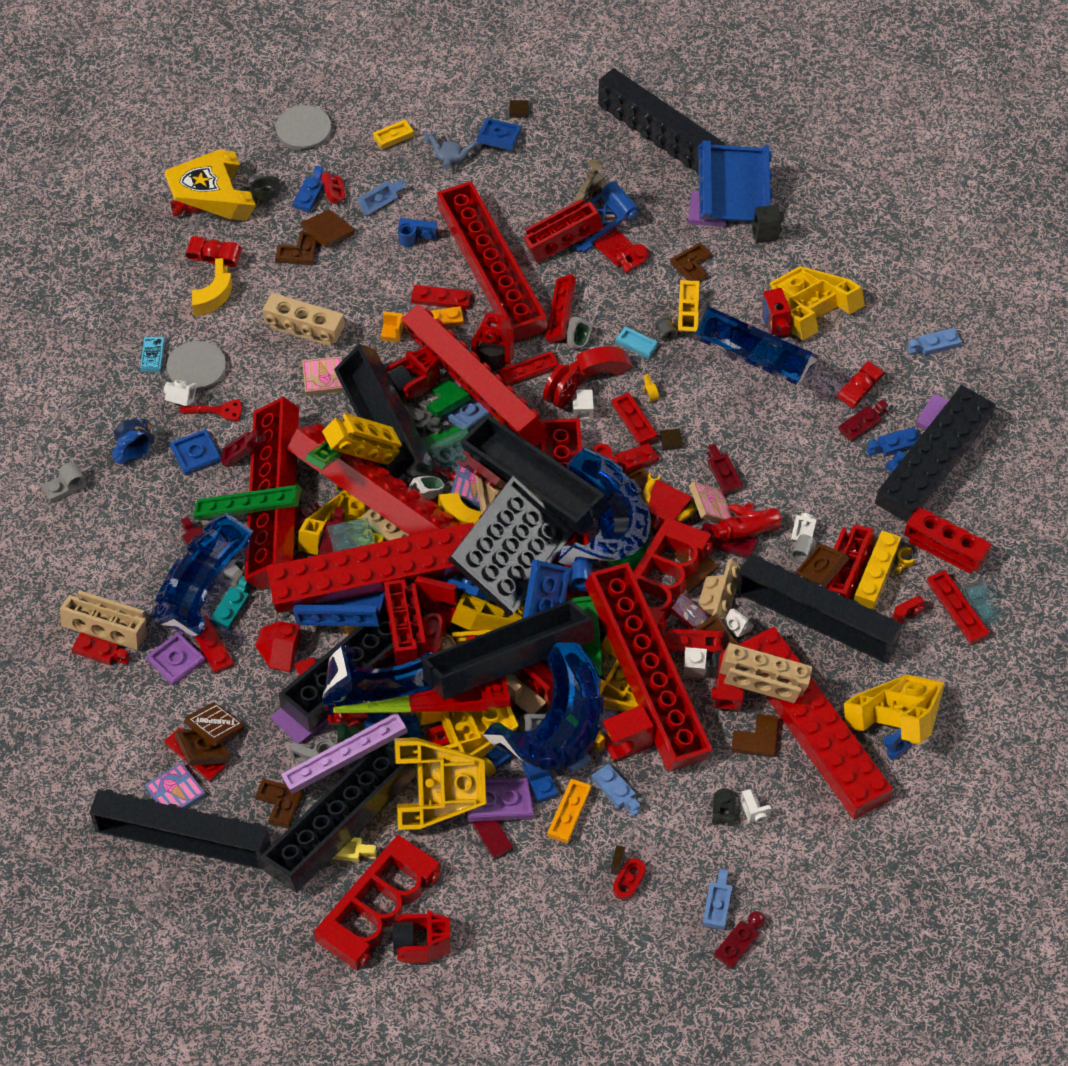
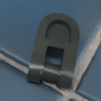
M721 788L715 793L712 824L723 822L734 826L736 796L732 790ZM720 811H728V814H721Z

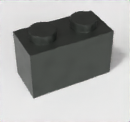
M778 204L755 207L752 232L756 243L776 241L779 238V233H782L781 223L784 222V215L782 211H779Z

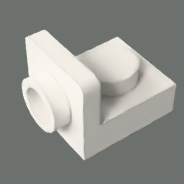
M801 513V516L796 515L791 540L797 541L799 535L802 534L813 537L817 519H813V515Z
M734 608L729 611L723 622L728 630L737 637L751 632L754 627L747 617Z
M750 789L742 791L740 802L749 824L767 821L771 815V806L760 807L757 797H753Z

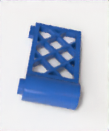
M616 181L608 183L601 193L588 201L593 206L600 200L605 204L604 209H596L599 214H603L601 222L604 228L597 233L587 236L585 242L581 245L577 243L572 244L578 253L588 251L593 247L592 243L624 220L631 221L638 216V206ZM606 214L617 217L613 222H605Z

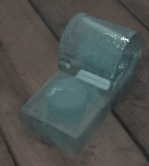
M467 428L430 445L428 450L437 465L445 467L452 463L455 458L453 446H456V448L462 446L460 441L469 433ZM440 452H447L450 458L447 460L442 459Z
M977 580L961 588V593L984 625L999 620V614L989 601L990 593L984 580Z

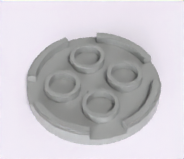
M309 105L295 106L279 116L276 122V134L279 141L287 148L297 151L313 147L318 148L330 137L331 121L329 116L317 107Z
M192 341L180 345L170 354L167 360V373L171 381L182 380L186 382V385L197 383L196 392L205 391L206 388L219 383L226 372V361L222 351L217 346L204 341Z

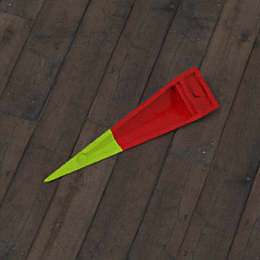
M503 676L493 680L491 683L483 684L471 691L463 692L446 700H443L433 689L387 700L338 706L333 708V713L488 711V708L510 707V696L506 677Z

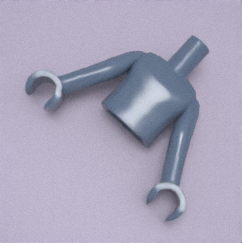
M424 130V141L432 143L435 156L443 161L442 167L445 170L450 168L451 163L461 162L471 149L473 151H480L482 149V143L475 142L474 138H472L471 144L463 148L462 151L459 144L449 141L443 142L440 149L435 139V131L429 134L427 130Z

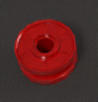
M563 363L558 365L545 384L543 400L549 403L554 402V405L560 409L565 407L573 398L579 386L580 372L574 369L570 370L569 366Z

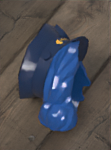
M137 417L123 421L113 431L117 446L113 448L112 456L117 464H125L127 461L141 458L143 454H148L150 443L154 441V435L150 433L151 423L147 419Z

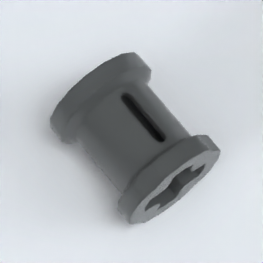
M668 315L661 316L655 322L656 328L661 332L663 341L673 340L678 335V331L676 328H673L671 324L672 319Z

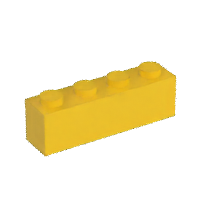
M881 531L854 597L855 601L869 609H875L899 551L900 536Z

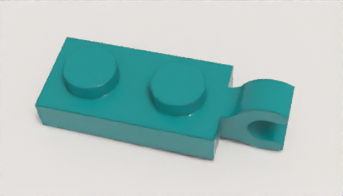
M244 575L239 579L237 588H229L210 618L211 623L230 630L250 599L247 591L251 587V583L244 580Z

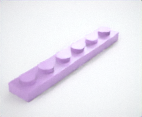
M396 712L282 773L281 776L291 794H294L391 742L394 738L404 735L408 732L407 728Z

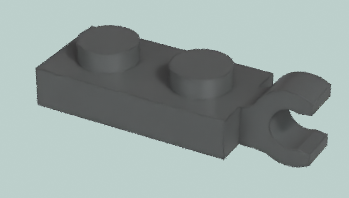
M404 404L417 431L424 433L428 429L439 434L443 429V426L438 425L441 420L434 417L433 414Z

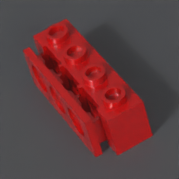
M580 199L526 228L527 235L523 238L529 253L535 262L539 263L604 227L599 213L591 202L584 204L583 200Z
M917 507L906 523L904 535L910 538L909 543L969 574L972 571L978 572L989 555L991 543L987 542L984 538L969 533L964 528L950 523L946 519L932 514L929 510Z
M853 524L850 534H848L847 528L842 527L833 549L847 554L850 559L825 587L826 589L836 591L841 596L852 600L875 546L873 528Z
M405 579L384 582V593L396 666L418 663L417 652H421L422 657H426V641L416 584L411 583V589H407Z

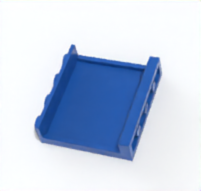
M705 140L701 142L698 146L699 219L753 222L755 207L770 205L773 191L772 187H770L772 170L770 169L769 162L772 159V152L769 151V144H766L763 148L711 145V141Z
M382 591L321 605H294L293 613L297 625L379 627L385 604V593Z

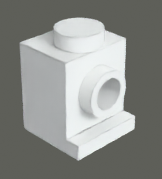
M175 380L172 383L167 382L164 386V400L184 406L190 405L194 402L197 383L186 385V382L182 380Z
M592 389L576 390V398H573V418L593 420Z

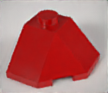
M278 621L261 628L255 647L261 653L270 669L290 673L302 638L300 625Z

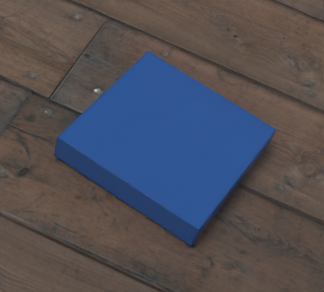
M486 118L476 142L512 151L521 133L522 126Z
M207 429L169 443L184 475L222 461Z

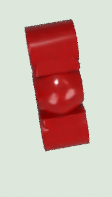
M192 236L185 256L190 260L207 261L215 264V259L223 258L224 265L236 267L242 247L234 242L223 241L222 243L214 239L207 241L206 238Z
M868 360L859 372L841 389L837 398L851 409H854L870 389L876 385V382L881 379L884 371Z

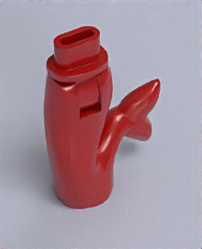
M747 503L744 506L731 504L728 505V508L738 516L720 520L719 524L712 525V531L717 538H744L769 530H779L782 518L776 508L753 511L754 503Z

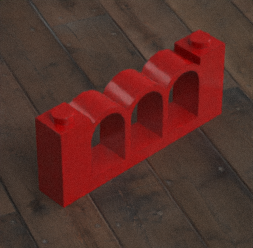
M666 517L633 572L641 591L666 601L660 607L648 606L660 633H664L667 626L665 620L672 614L669 611L673 604L672 600H675L680 593L683 594L685 592V578L696 573L699 567V560L703 561L707 554L710 555L714 545L710 533ZM667 547L686 554L692 559L686 563H677L661 557V554ZM652 569L671 575L679 579V581L673 585H664L647 577Z
M397 835L313 931L315 942L356 971L361 965L365 966L371 958L370 950L378 946L383 939V927L393 926V922H397V917L402 915V904L413 903L421 895L422 885L428 888L431 883L435 884L441 876L440 863L400 835ZM391 865H394L414 879L416 884L410 890L399 891L380 878ZM373 887L394 901L397 906L391 913L379 914L362 903L361 900ZM354 910L373 923L377 929L371 936L359 937L342 926L341 923Z

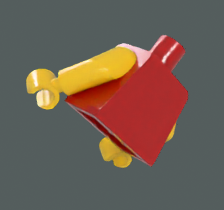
M652 473L648 474V480L643 490V501L647 512L654 516L649 524L650 528L659 531L666 517L683 522L698 510L691 496L660 481V475H658L657 479L651 478Z

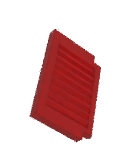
M613 228L592 243L618 268L622 265L617 263L614 258L634 245L616 228Z

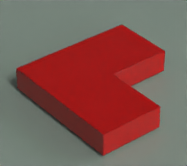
M419 575L415 579L419 606L428 613H438L440 610L439 601L456 605L458 601L457 585Z

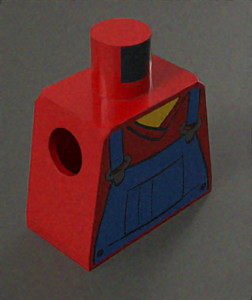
M782 288L763 291L762 319L771 335L781 334L784 336L791 331V310Z

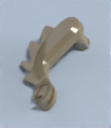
M591 159L587 165L592 167V170L587 172V179L578 189L579 192L574 199L575 202L582 199L584 204L587 203L596 193H601L602 189L607 185L605 177L598 174L603 167L599 159L597 161Z

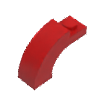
M613 346L596 347L576 355L577 361L568 365L570 370L574 369L580 372V382L594 374L606 372L619 376L633 368L628 352Z

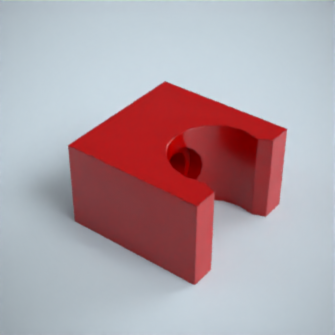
M642 705L603 720V726L608 733V736H605V748L614 763L653 747L654 725Z

